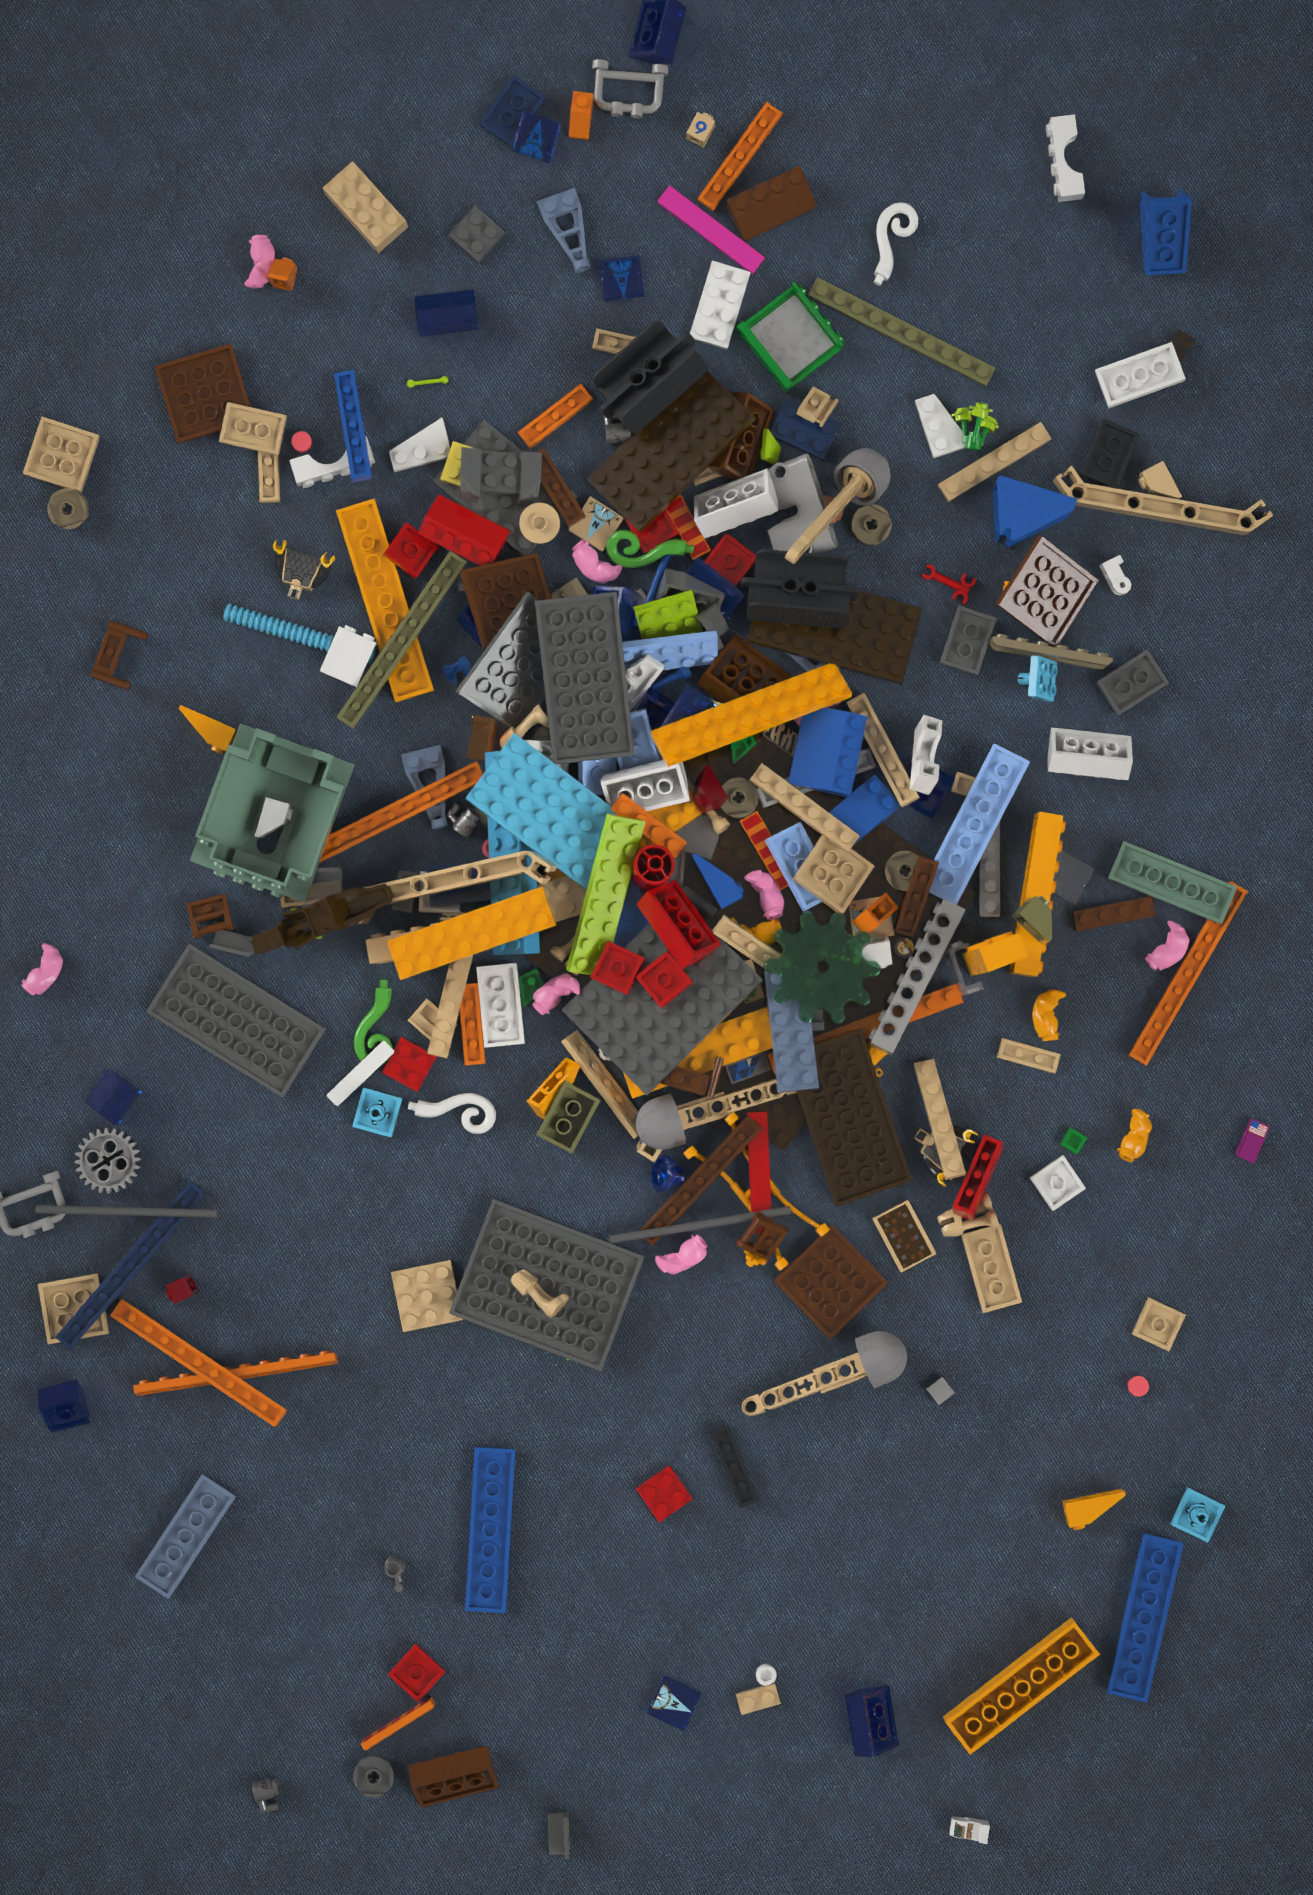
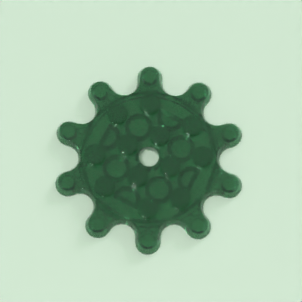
M805 911L800 915L801 929L798 933L791 934L785 929H779L775 932L774 939L781 945L782 955L779 958L766 960L764 969L770 974H778L782 979L781 987L773 994L774 1000L779 1004H783L790 999L798 1001L800 1004L798 1016L802 1022L808 1023L812 1021L814 1014L818 1010H825L829 1013L830 1019L838 1024L845 1019L844 1005L846 1002L855 1001L861 1006L870 1003L871 996L863 988L862 982L868 976L878 975L881 967L878 962L866 960L863 956V949L871 942V935L866 931H861L856 935L847 934L844 929L846 916L843 913H834L828 924L820 925L815 920L813 913ZM821 961L826 962L828 971L820 972L817 964Z

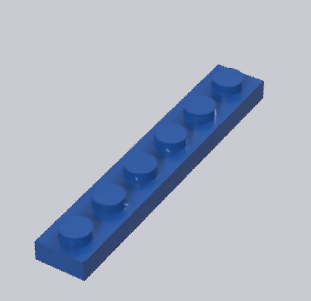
M354 370L334 373L351 480L354 483L373 479Z

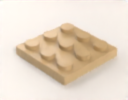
M41 417L23 474L63 488L78 489L82 493L100 436Z
M821 835L792 880L842 915L874 868V865L853 849L846 853Z
M451 1260L391 1272L403 1332L463 1320L449 1314L457 1294Z
M99 1273L38 1284L48 1344L60 1342L55 1336L101 1284ZM106 1310L81 1338L109 1333Z

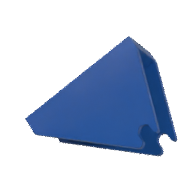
M1177 189L1178 197L1153 198L1147 192L1141 191L1140 218L1143 262L1146 275L1186 273L1192 199L1182 189Z
M999 475L993 488L995 541L998 542L999 537L1004 535L1007 538L1006 546L1011 547L1068 518L1070 512L1074 511L1077 499Z

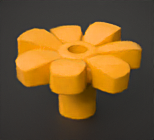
M744 1250V1253L747 1254L745 1256L746 1264L749 1267H753V1265L758 1266L759 1263L761 1265L766 1264V1259Z

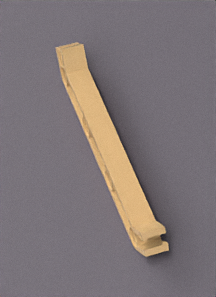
M1072 466L1063 473L1064 476L1069 475L1073 482L1070 488L1061 479L1063 477L1062 473L1053 480L1063 495L1075 498L1072 495V490H1079L1082 497L1076 498L1075 506L1239 535L1250 533L1273 516L1271 511L1262 514L1263 518L1257 521L1251 512L1256 508L1259 509L1266 506L1262 499L1247 510L1241 511L1087 484L1082 481ZM1128 500H1135L1137 508H1131ZM1185 509L1193 512V518L1185 516ZM1241 519H1246L1249 522V528H1244L1241 525Z
M521 851L382 884L391 887L394 897L389 904L524 873L541 884H547L551 877L548 875L543 877L537 872V868L541 864L547 867L545 871L549 873L550 871H555L558 866L537 852ZM528 856L532 859L529 867L526 865V858ZM474 868L478 871V876L475 879L472 876ZM421 880L424 882V889L422 891L419 889V882ZM374 913L358 923L368 924Z

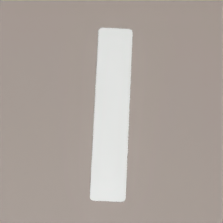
M382 1041L327 1094V1097L336 1106H339L394 1053V1050L385 1041Z

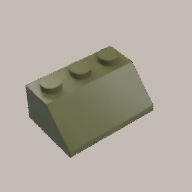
M1033 896L1028 898L1012 917L1040 944L1048 943L1052 940V912L1048 907L1050 903L1042 896Z
M564 1081L536 1135L572 1154L600 1099Z

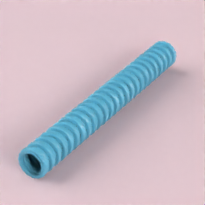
M230 603L226 606L223 615L225 621L230 620L231 623L236 622L237 625L241 623L244 627L246 625L250 629L254 627V630L260 629V632L266 631L267 634L272 633L273 636L278 635L279 638L283 636L286 640L288 638L292 642L296 640V643L302 642V645L308 644L309 647L314 646L315 649L319 647L320 650L323 651L325 649L326 652L329 651L334 639V635L328 636V633L322 634L321 631L316 632L315 629L311 631L308 627L306 629L302 625L298 627V624L292 625V622L286 623V620L280 621L279 618L274 619L273 616L269 618L268 615L265 614L263 616L260 612L256 614V611L250 612V609L244 610L243 607L238 608L237 605L233 607ZM374 648L368 661L370 666L374 663L377 653L376 648Z

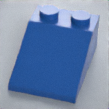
M873 775L851 793V796L844 799L829 813L860 835L854 843L855 845L894 814L901 805L879 778Z
M696 853L692 855L693 862L720 910L743 898L744 890L739 881L735 883L731 877Z

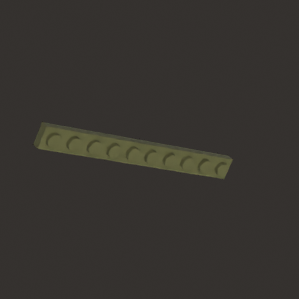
M818 277L808 294L809 298L984 387L987 386L996 369Z
M452 551L447 554L336 718L352 729L357 726L456 581L460 571L466 566L467 561Z

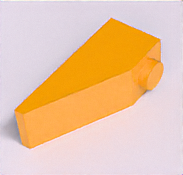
M180 705V711L204 740L212 746L211 750L223 754V751L226 752L228 745L233 744L237 733L236 729Z
M566 1057L527 1100V1103L537 1116L545 1119L564 1081L573 1085L580 1068L579 1063Z
M1117 1489L1063 1500L1067 1525L1070 1528L1073 1527V1530L1085 1528L1086 1524L1092 1523L1126 1496L1125 1491Z

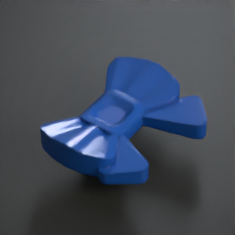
M462 656L459 662L443 666L445 676L454 684L457 683L458 672L463 671L467 676L471 670L470 662L465 656Z

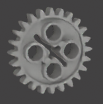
M105 1128L104 1133L101 1129H97V1135L90 1132L89 1136L91 1139L83 1138L85 1145H78L82 1151L75 1153V1155L80 1157V1160L74 1161V1163L80 1164L76 1171H82L83 1173L79 1179H87L84 1185L92 1183L91 1190H95L98 1186L99 1193H102L105 1188L107 1194L111 1193L112 1188H114L115 1192H119V1185L125 1189L127 1188L125 1182L133 1183L131 1176H138L134 1170L141 1168V1166L136 1164V1161L142 1160V1158L136 1157L140 1150H134L133 1148L137 1142H129L132 1136L124 1138L125 1131H121L118 1135L117 1128H114L111 1133L109 1128ZM109 1141H113L116 1145V1149L113 1152L107 1149ZM120 1150H123V1154L112 1159L110 1164H105L96 1171H93V1167L104 1162L106 1157H111ZM92 1152H96L99 1156L96 1163L90 1160ZM120 1158L126 1160L127 1165L124 1169H120L117 1165ZM103 1169L109 1172L107 1180L102 1179L100 1176Z

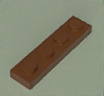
M542 448L537 451L542 453L541 484L569 528L586 518L546 450Z
M921 855L918 856L894 927L895 933L914 938L939 865L938 860Z
M1150 896L1072 912L1075 930L1078 932L1156 916L1153 898Z

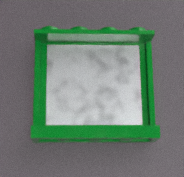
M795 282L792 283L789 289L746 322L742 321L737 325V332L785 393L841 351L844 345L841 335L838 332H833L830 328V321L825 316L822 317L819 314V308L813 300L809 301L805 296L807 293L800 284L797 286Z

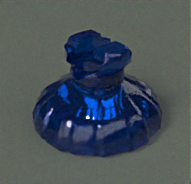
M659 1155L655 1162H653L650 1172L653 1189L656 1192H665L673 1183L678 1186L682 1185L684 1177H679L678 1174L684 1171L683 1167H675L674 1161L668 1155Z

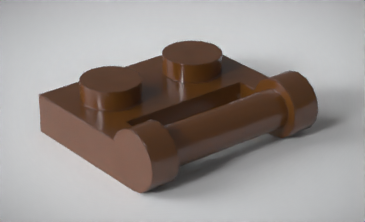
M226 894L186 904L194 939L201 938L205 934L228 929V931L234 929ZM223 916L225 918L223 922L198 927L200 922Z
M756 1212L752 1223L743 1236L738 1238L736 1244L741 1249L769 1260L788 1233V1227L766 1218L761 1212ZM760 1225L764 1228L755 1242H749Z

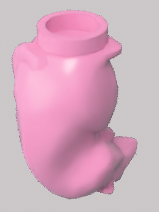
M255 235L251 237L252 240H249V243L252 245L250 253L255 266L252 268L249 279L244 283L245 286L253 289L262 288L264 284L270 282L267 276L275 261V249L270 239L266 235Z
M585 539L572 548L574 551L572 557L576 565L586 577L595 582L604 584L608 581H613L622 571V565L612 566L608 562L598 560L596 550L589 546V541H585Z
M762 870L748 873L744 878L760 893L759 903L765 913L763 918L767 917V920H772L783 916L784 898L769 873L762 872Z
M1169 920L1167 923L1171 931L1168 932L1167 942L1157 946L1152 954L1148 953L1147 957L1144 958L1154 971L1157 969L1161 971L1172 966L1182 959L1186 953L1189 937L1185 932V928L1180 924Z
M42 944L44 952L40 968L33 969L27 979L22 980L23 984L21 986L33 996L35 994L41 995L49 989L61 971L63 959L59 950L53 945Z
M569 974L558 975L535 991L533 994L535 1002L532 1005L541 1015L545 1013L550 1014L549 1010L555 1008L560 1003L561 996L569 995L570 993L579 995L581 991L580 984L576 978Z
M692 1234L691 1239L681 1244L679 1253L656 1256V1264L664 1273L668 1272L672 1275L687 1270L705 1258L707 1254L706 1248L708 1247L706 1242L700 1235L694 1236Z

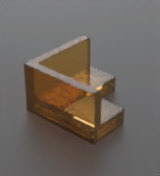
M472 715L473 726L467 758L485 762V752L493 751L498 723L496 719Z

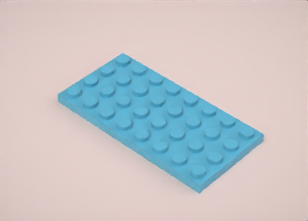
M513 733L465 798L533 851L558 866V870L587 891L607 813L617 814L611 810L612 807L542 753Z

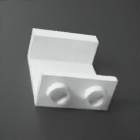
M345 625L344 628L338 627L320 671L357 687L361 682V677L374 647L377 648L378 645L374 642V637L365 633L363 636L355 634L356 629Z

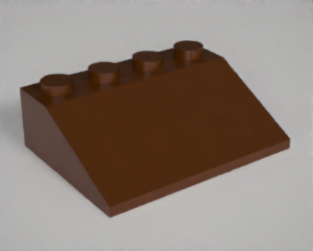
M735 634L705 671L697 685L724 704L790 679L793 676Z

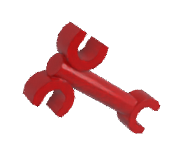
M926 565V568L931 570V575L922 574L921 577L924 580L934 579L957 590L953 594L952 600L954 601L957 595H961L963 597L961 604L964 605L967 602V594L970 588L975 585L976 578L972 580V583L968 584L965 582L967 574H963L960 579L961 583L936 572L933 565Z

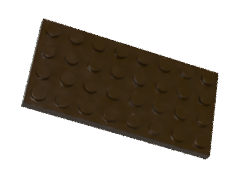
M706 371L697 382L683 392L681 396L659 413L641 431L633 433L631 438L627 439L587 480L642 533L756 418L721 383Z
M785 586L788 590L794 589L792 586ZM810 587L805 588L808 592L814 591ZM859 591L857 599L850 600V618L847 626L843 628L752 620L746 642L824 664H834L842 669L902 685L922 608Z
M858 1028L815 1043L814 1049L819 1088L796 1092L835 1207L912 1181L862 1029Z

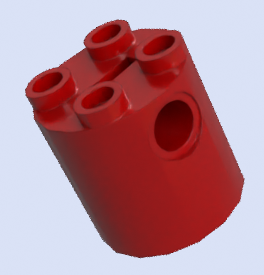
M657 844L645 846L633 860L631 874L633 882L646 891L665 884L674 872V857L664 846Z

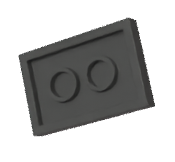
M958 605L939 664L978 676L997 618Z
M1147 649L1098 680L1096 684L1115 714L1119 716L1169 684V682Z

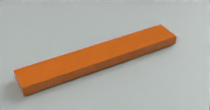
M768 102L764 104L697 198L698 202L711 211H715L782 117L783 113Z

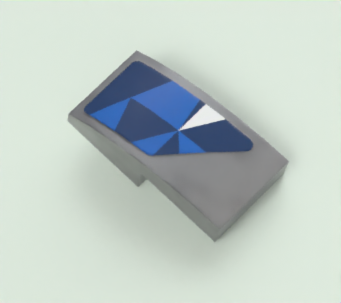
M765 1051L724 1065L730 1085L771 1070Z

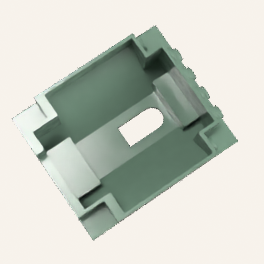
M240 724L233 744L228 745L195 837L198 840L190 861L213 869V874L223 878L225 875L232 876V881L242 885L246 881L252 883L251 888L262 892L264 888L271 890L270 895L282 899V896L285 895L305 902L355 765L322 751L313 750L279 738L272 733L258 728L254 729ZM266 797L291 804V809L294 810L291 821H287V824L284 825L276 849L270 854H263L259 851L257 847L259 837L255 836Z

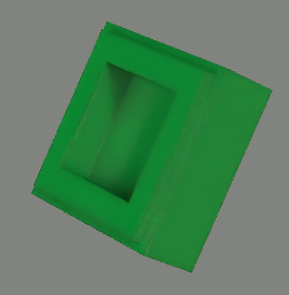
M1069 1127L1059 1145L1078 1155L1087 1137Z

